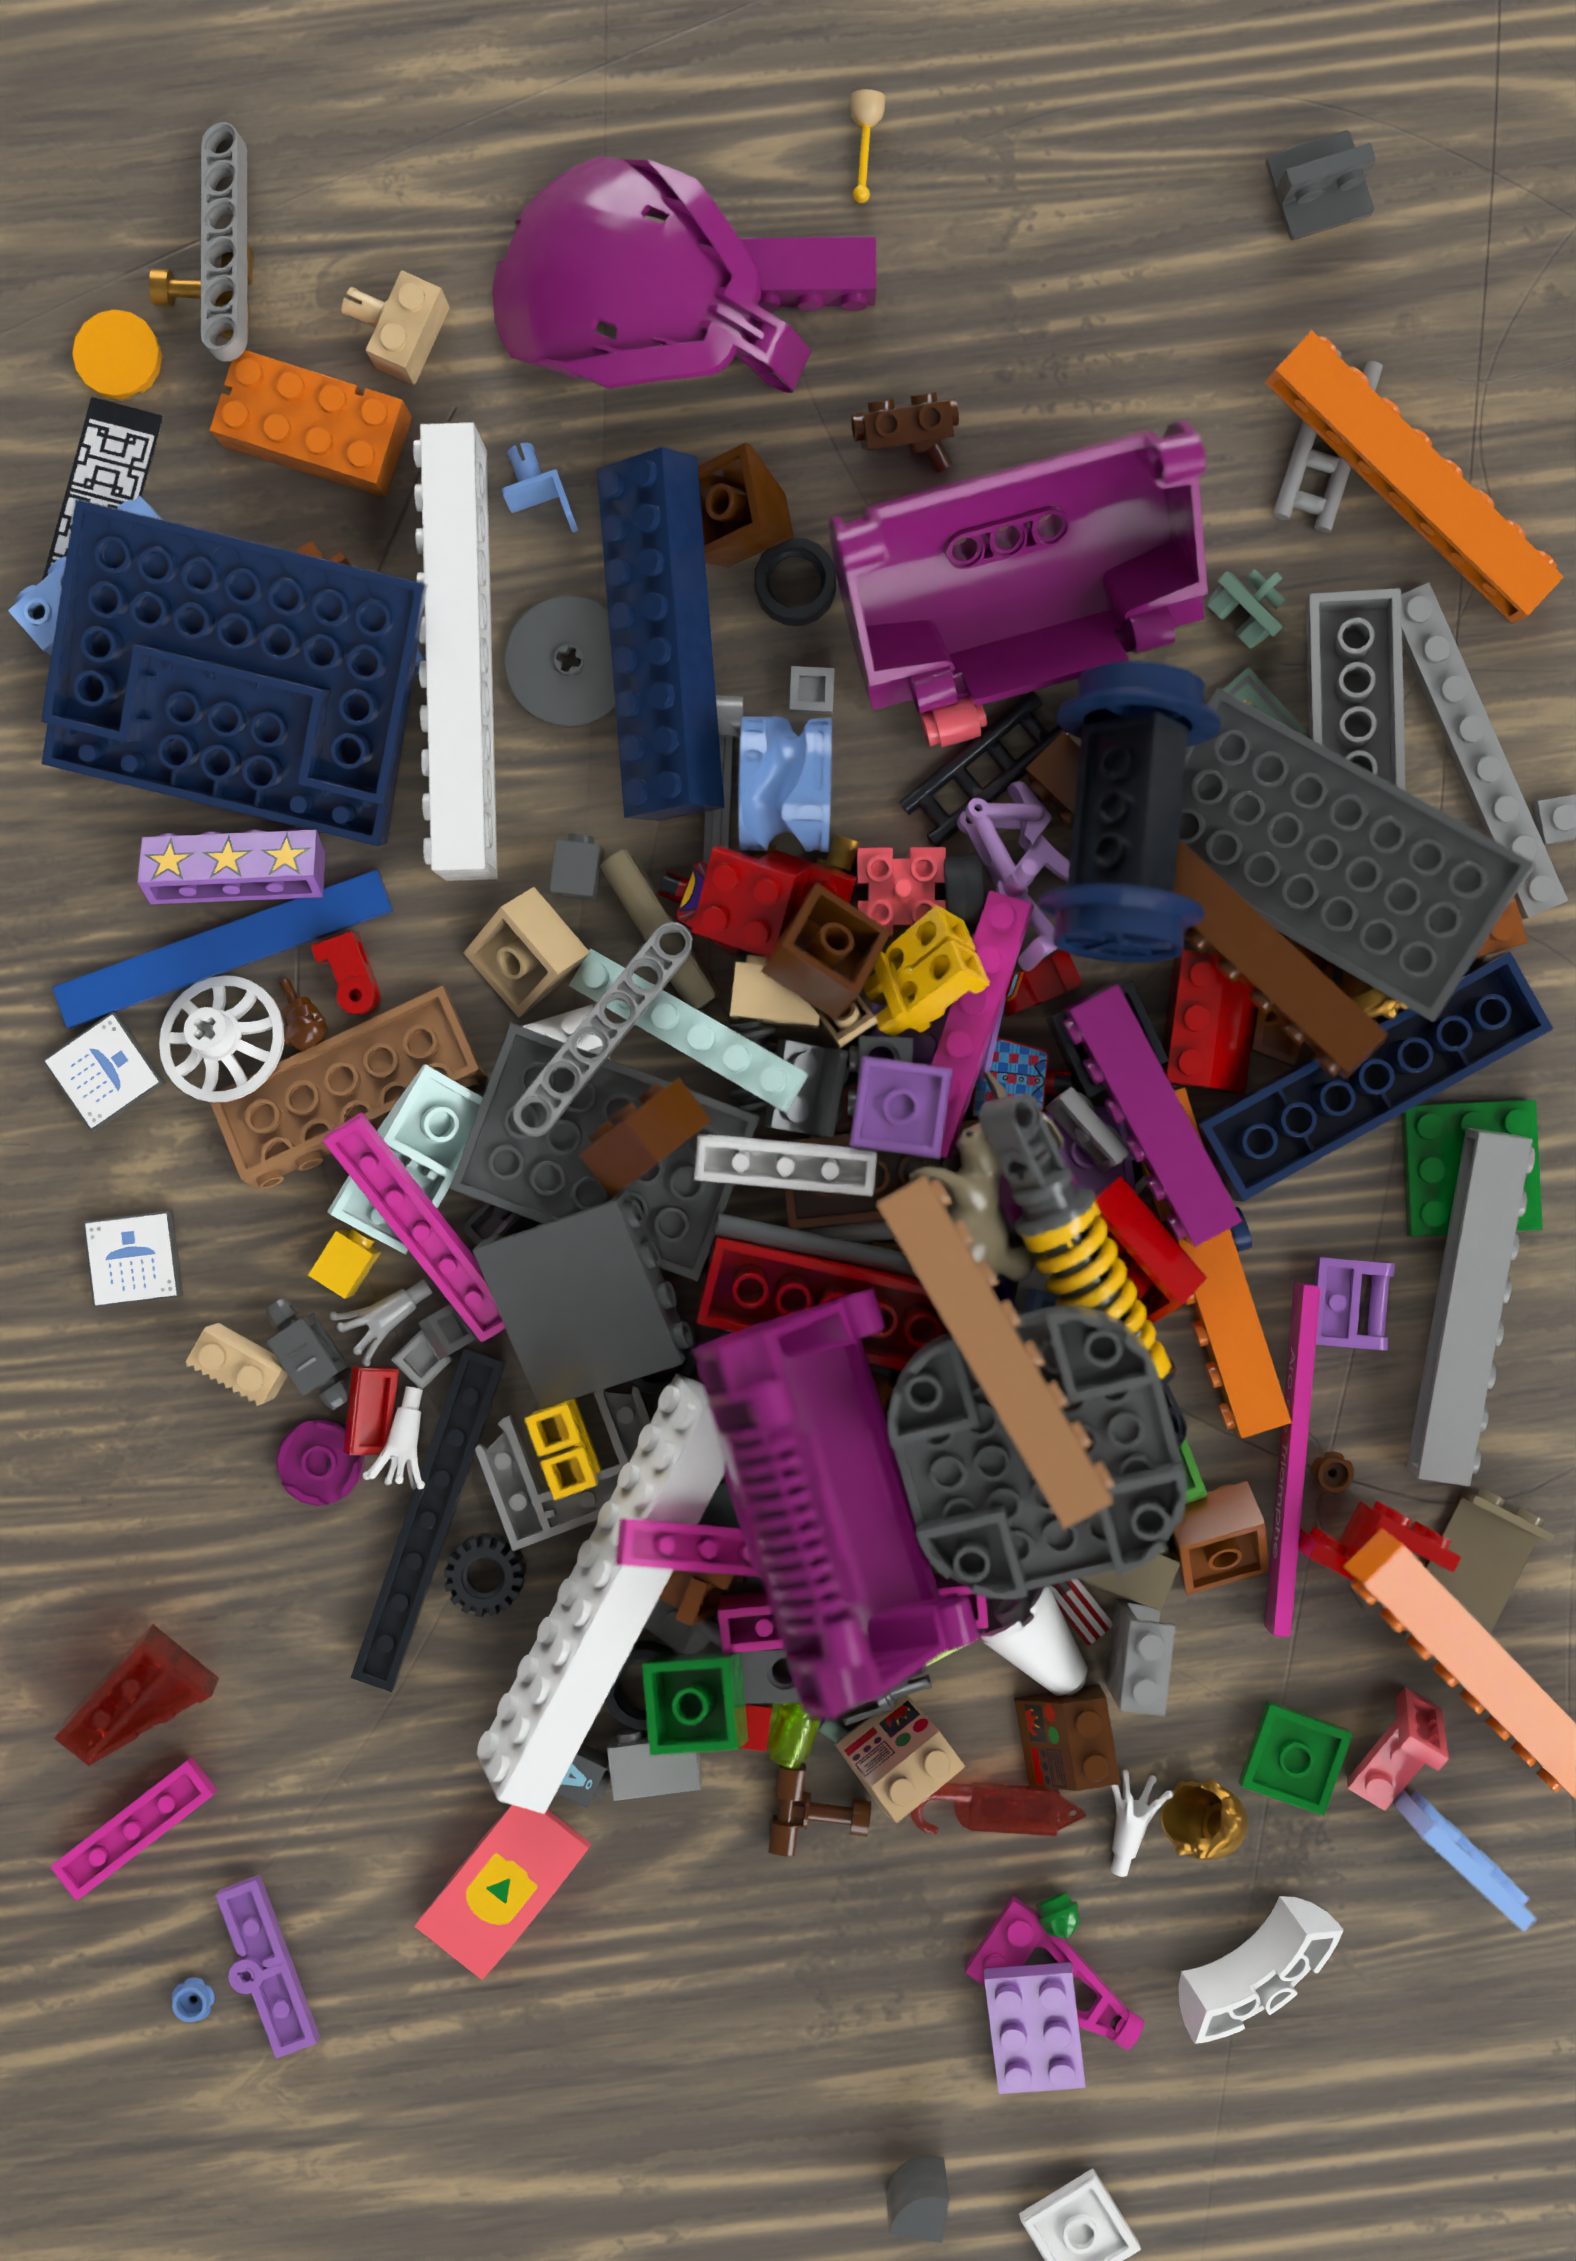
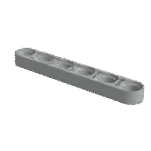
M219 122L212 125L206 130L201 142V338L204 345L220 361L237 359L243 354L248 341L247 147L234 126L227 122ZM233 139L230 149L224 153H215L217 146L222 141ZM233 177V182L226 190L215 191L216 185L221 179ZM227 214L233 215L230 225L223 229H215L217 221L222 216ZM227 252L233 253V259L227 266L222 268L215 267L216 261L222 254ZM226 291H233V297L228 304L222 307L215 306L219 295ZM225 330L234 331L233 337L227 344L222 346L215 345L216 338L221 332Z
M669 922L661 925L653 933L519 1099L514 1108L513 1117L516 1126L522 1133L538 1137L544 1135L553 1127L687 960L692 949V937L685 926ZM670 932L677 933L684 939L685 947L681 953L668 955L661 950L659 941L665 934ZM647 966L654 969L658 976L656 985L650 989H640L633 983L632 975L639 967ZM615 1000L625 1002L631 1011L629 1018L620 1024L610 1022L604 1013L606 1006ZM588 1034L599 1037L603 1044L601 1053L594 1058H585L577 1050L579 1039ZM558 1069L571 1071L575 1077V1084L570 1091L558 1093L550 1087L549 1078L554 1071ZM532 1103L542 1105L547 1111L545 1123L537 1128L528 1127L521 1120L523 1109Z

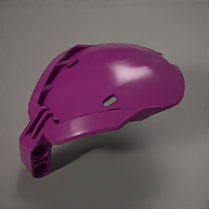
M599 156L580 163L558 175L528 203L515 222L519 223V226L511 240L504 261L497 262L492 288L494 321L500 339L511 358L572 378L582 377L605 388L612 389L651 382L711 376L724 370L736 355L763 382L782 392L793 393L812 351L787 323L757 306L761 299L762 291L759 270L731 224L697 179L647 159H617ZM648 215L651 217L662 219L665 222L660 223L655 220L649 219L645 216ZM602 321L617 328L615 340L596 333L598 322Z

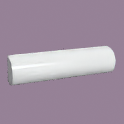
M698 1134L694 1180L873 1196L877 1150Z

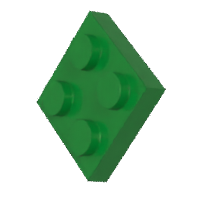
M1266 1701L1238 1783L1242 1788L1324 1816L1353 1733L1347 1728Z

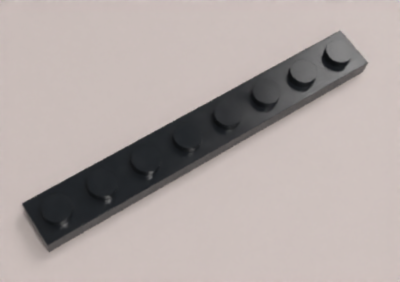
M468 1347L463 1349L420 1474L425 1486L420 1490L417 1487L415 1488L351 1675L352 1679L390 1692L396 1686L476 1453L475 1448L479 1444L506 1366V1360Z

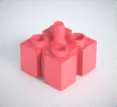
M910 847L908 859H893V848H857V889H867V901H858L857 909L892 931L887 941L892 940L893 930H908L934 906L937 905L946 910V900H935V889H941L945 885L943 863L944 859H946V847Z

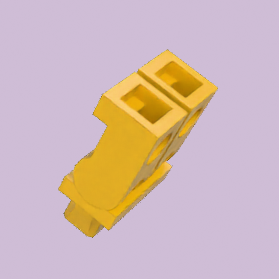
M936 905L887 948L886 954L880 953L874 964L875 973L866 980L863 988L872 1002L881 1006L887 1001L888 1005L875 1016L878 1021V1029L881 1032L896 1037L910 1027L923 1033L931 1026L930 1022L940 1018L944 1014L946 1007L966 992L971 991L978 994L990 985L980 958L974 952L976 949L964 920Z
M576 1398L536 1410L525 1418L538 1457L546 1455L540 1463L554 1501L598 1484L596 1476L602 1469Z

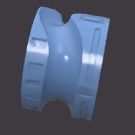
M742 716L739 769L740 850L767 851L769 842L776 835L789 833L797 837L805 852H813V850L829 852L832 718L809 720L804 727L803 733L797 736L792 730L790 721L785 718Z

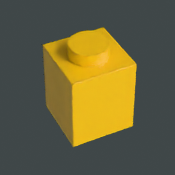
M352 1227L350 1232L346 1229L335 1231L308 1276L345 1299L354 1296L381 1252L372 1247L375 1240L366 1233Z

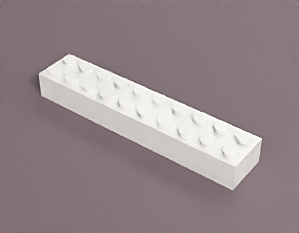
M474 423L420 424L421 440H414V460L416 467L421 468L422 484L415 485V504L417 511L423 512V528L416 529V548L418 555L424 556V572L417 574V582L427 584L425 617H422L419 635L420 643L426 644V661H420L419 678L421 687L427 688V705H421L420 721L422 731L428 732V749L422 750L421 764L423 775L429 776L430 793L423 794L422 806L424 819L430 820L431 838L424 839V859L426 865L431 864V870L446 881L498 879L487 450Z
M676 1373L671 1384L663 1389L659 1397L658 1409L650 1424H647L642 1429L638 1439V1447L630 1462L622 1467L618 1476V1485L610 1500L601 1507L597 1519L598 1523L589 1540H586L581 1545L577 1563L570 1577L565 1579L560 1585L557 1601L549 1617H545L542 1620L536 1642L529 1655L524 1656L521 1660L514 1684L509 1693L504 1694L501 1698L497 1716L492 1726L480 1738L477 1756L498 1801L545 1814L673 1572V1569L616 1565L620 1518L697 1525L724 1475L726 1459L704 1385L700 1382Z

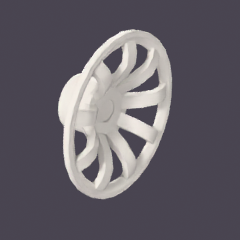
M223 975L195 983L173 1002L165 1015L159 1039L160 1057L165 1072L179 1089L198 1100L217 1103L243 1098L258 1089L275 1070L282 1055L285 1041L284 1022L275 1000L265 989L250 980L238 976ZM225 986L247 990L243 999L234 1008L224 1011L226 1005ZM211 988L213 989L214 1000L212 1008H198L190 1001L199 993ZM257 998L264 1004L270 1015L259 1021L238 1022V1019L252 1008ZM181 1009L189 1014L184 1025V1032H171L176 1017ZM273 1028L270 1052L241 1040L242 1035L261 1033ZM170 1044H189L192 1046L191 1054L183 1063L175 1067L171 1057ZM236 1050L265 1062L258 1073L249 1081L233 1055ZM202 1058H204L206 1076L204 1085L200 1089L191 1085L183 1077L194 1070ZM221 1060L226 1065L236 1082V1088L226 1091H215L218 1081V1061Z

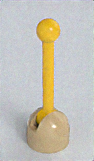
M866 89L854 91L851 94L850 102L851 117L862 128L858 186L853 191L854 200L860 204L867 202L870 197V191L866 187L870 128L882 119L886 98L879 91Z

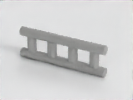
M1337 350V355L1341 358L1342 353ZM1367 361L1363 373L1369 381V386L1376 391L1383 365L1375 361ZM1302 421L1273 516L1280 520H1289L1293 508L1318 515L1314 527L1315 530L1322 533H1331L1351 466L1338 454L1336 457L1312 449L1317 433ZM1306 466L1331 474L1324 498L1299 490Z

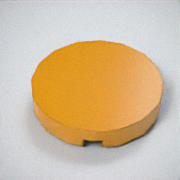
M115 309L97 313L87 320L75 336L72 352L76 371L85 384L104 398L120 401L130 399V396L148 390L160 374L163 358L158 339L149 325L131 312Z

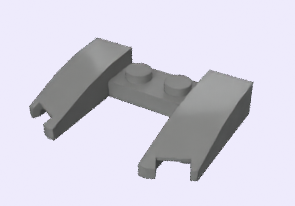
M633 1386L632 1395L605 1392V1389L593 1392L619 1463L602 1469L601 1472L597 1473L598 1484L596 1486L554 1501L550 1489L542 1491L511 1415L504 1417L498 1423L504 1432L488 1449L481 1444L475 1448L512 1551L598 1519L601 1507L610 1500L618 1485V1476L622 1467L630 1462L638 1447V1439L642 1429L647 1424H650L652 1420L640 1389Z

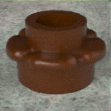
M1326 1452L1324 1457H1318L1312 1463L1311 1474L1314 1475L1313 1484L1323 1493L1341 1494L1345 1492L1351 1485L1354 1477L1352 1463L1349 1460H1345L1343 1454L1339 1452ZM1334 1469L1336 1471L1334 1477L1328 1475L1329 1470Z

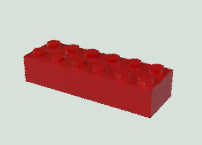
M715 1235L697 1309V1324L737 1332L784 1315L834 1301L856 1292L874 1289L886 1328L877 1331V1334L861 1338L868 1363L903 1370L908 1361L923 1346L944 1334L950 1333L919 1278Z

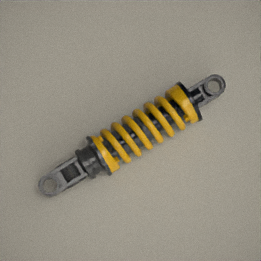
M1020 1094L987 1101L980 1111V1125L999 1160L1001 1171L1010 1183L1013 1190L1011 1194L1015 1203L1021 1205L1024 1211L1019 1216L1014 1227L1017 1233L1021 1234L1029 1251H1044L1036 1260V1267L1041 1273H1053L1045 1284L1048 1292L1055 1295L1062 1294L1057 1299L1055 1306L1075 1305L1094 1308L1117 1318L1135 1333H1140L1139 1338L1144 1342L1155 1362L1179 1447L1187 1436V1421L1168 1385L1176 1374V1367L1172 1359L1167 1356L1162 1343L1155 1339L1156 1330L1152 1322L1145 1319L1147 1311L1143 1303L1136 1299L1137 1290L1133 1281L1126 1278L1127 1268L1124 1262L1116 1257L1117 1247L1114 1241L1106 1236L1108 1228L1104 1219L1098 1217L1101 1213L1095 1202L1096 1195L1094 1191L1084 1187L1075 1188L1072 1182L1074 1179L1070 1167L1065 1165L1059 1153V1147L1051 1136L1041 1114L1040 1106L1034 1097L1029 1094ZM1043 1150H1046V1153L1042 1155L1041 1152ZM1125 1312H1130L1129 1317H1127Z

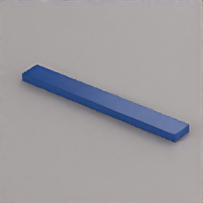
M376 869L324 888L323 897L297 898L62 983L52 987L66 1028L72 1029L105 1017L113 1011H122L205 979L224 974L394 912L380 871Z

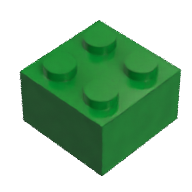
M741 1652L654 1657L642 1664L650 1756L738 1750L749 1741Z

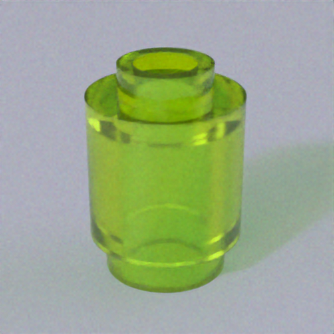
M781 1703L767 1743L770 1748L768 1757L782 1766L794 1769L800 1768L803 1760L809 1758L822 1718L806 1715L800 1703Z

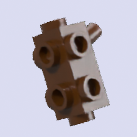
M936 392L910 396L911 405L898 407L894 406V399L869 402V411L851 415L854 441H861V448L864 450L908 444L911 454L925 451L937 473L944 471L952 465L940 441L948 437H954L953 426L959 424V412L955 398L937 400Z

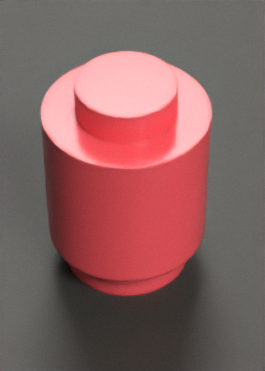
M968 696L958 699L957 704L920 714L923 732L929 747L939 744L940 748L981 737L980 727L987 726L983 705L975 706L973 700H970Z

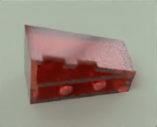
M152 1624L70 1713L54 1739L86 1765L90 1766L138 1739L140 1734L160 1723L164 1724L175 1718L176 1714L199 1702L200 1704L212 1697L219 1677Z

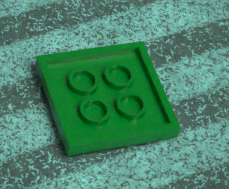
M1536 1100L1416 1105L1401 1114L1407 1236L1447 1235L1466 1128L1515 1134L1532 1139L1531 1147L1535 1151V1161L1532 1171L1526 1173L1523 1191H1526L1527 1206L1523 1216L1518 1217L1516 1231L1543 1230Z

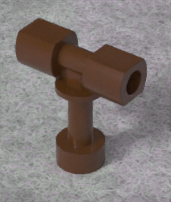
M780 1760L776 1787V1797L780 1800L778 1815H773L768 1853L779 1856H794L798 1828L807 1829L808 1820L850 1825V1835L868 1836L871 1801L853 1799L852 1807L810 1802L811 1793L803 1792L806 1763Z

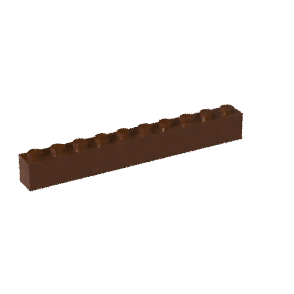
M1063 731L1026 767L1030 782L1027 787L1044 805L1051 801L1061 811L1058 814L1059 819L1072 831L1080 746ZM1178 838L1174 894L1197 902L1205 911L1203 921L1195 926L1186 928L1187 931L1184 933V937L1199 952L1203 953L1207 949L1219 960L1216 967L1229 981L1236 983L1240 980L1252 992L1248 995L1249 999L1262 1012L1268 1014L1272 1010L1284 1022L1281 1025V1029L1291 1040L1298 1045L1305 1041L1317 1053L1314 1060L1326 1073L1332 1077L1338 1073L1346 1080L1385 1042L1388 1033Z

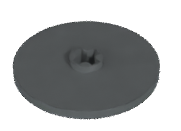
M561 596L543 601L528 610L512 629L505 649L504 664L507 681L519 703L536 718L562 727L588 725L611 713L616 707L608 608L584 597ZM571 651L576 652L575 656L581 663L580 666H571L568 672H564V666L559 661V658L561 656L568 657Z

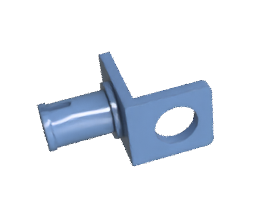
M520 443L525 457L524 461H522L516 445L511 447L507 452V456L512 464L518 483L504 487L501 490L510 512L515 513L559 497L572 533L578 531L557 470L554 469L542 474L535 455V448L531 443Z

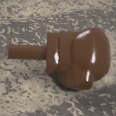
M285 978L281 980L279 984L289 1002V1005L282 1010L286 1021L284 1026V1044L287 1047L292 1045L298 1050L304 1051L322 1041L328 1031V1026L324 1016L311 1003L309 997L298 998L290 979Z

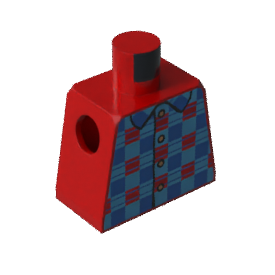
M997 1037L990 1073L1006 1089L1009 1097L1029 1094L1036 1099L1041 1112H1043L1044 1097H1057L1071 1087L1072 1080L1071 1072L1047 1070L1048 1051ZM976 1080L970 1099L969 1117H980L982 1106L987 1101L994 1100L987 1082Z

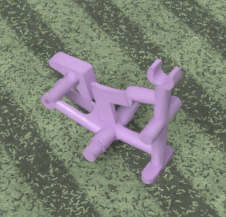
M1018 781L1010 784L1007 789L1014 803H987L982 798H973L967 804L966 811L962 812L958 817L957 825L962 832L968 834L996 886V893L1031 902L1035 906L1029 924L1039 937L1033 940L1018 957L1020 967L1029 972L1044 957L1058 947L1054 945L1055 927L1027 894L1028 886L1044 865L1058 877L1068 882L1069 860L1055 850L1041 834L1051 821L1050 813L1027 785ZM996 829L1020 830L1018 843L1026 853L1016 866Z

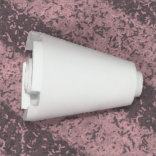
M1049 1585L1028 1590V1597L998 1599L993 1605L988 1599L986 1600L989 1628L978 1629L979 1639L1056 1696L1073 1695L1084 1686L1088 1667Z

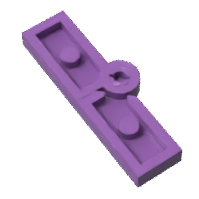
M259 1874L220 1889L215 1896L236 1953L240 1955L229 1970V1983L238 1993H252L275 2058L317 2044L320 2034L261 1875Z

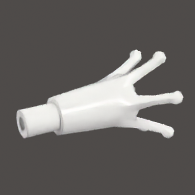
M406 1386L402 1406L397 1408L387 1442L375 1463L368 1471L363 1473L365 1480L374 1479L390 1459L389 1470L384 1478L386 1485L392 1484L396 1467L395 1482L402 1484L406 1463L411 1488L413 1490L416 1487L419 1490L424 1488L425 1483L421 1480L417 1458V1442L421 1411L418 1410L423 1390Z
M1126 1769L1120 1771L1123 1781L1122 1798L1119 1786H1112L1117 1818L1112 1846L1114 1858L1111 1872L1121 1877L1127 1876L1131 1859L1136 1857L1150 1820L1167 1799L1173 1797V1792L1166 1791L1159 1799H1156L1148 1806L1149 1794L1157 1781L1154 1775H1150L1139 1800H1133V1796L1130 1793L1129 1771Z

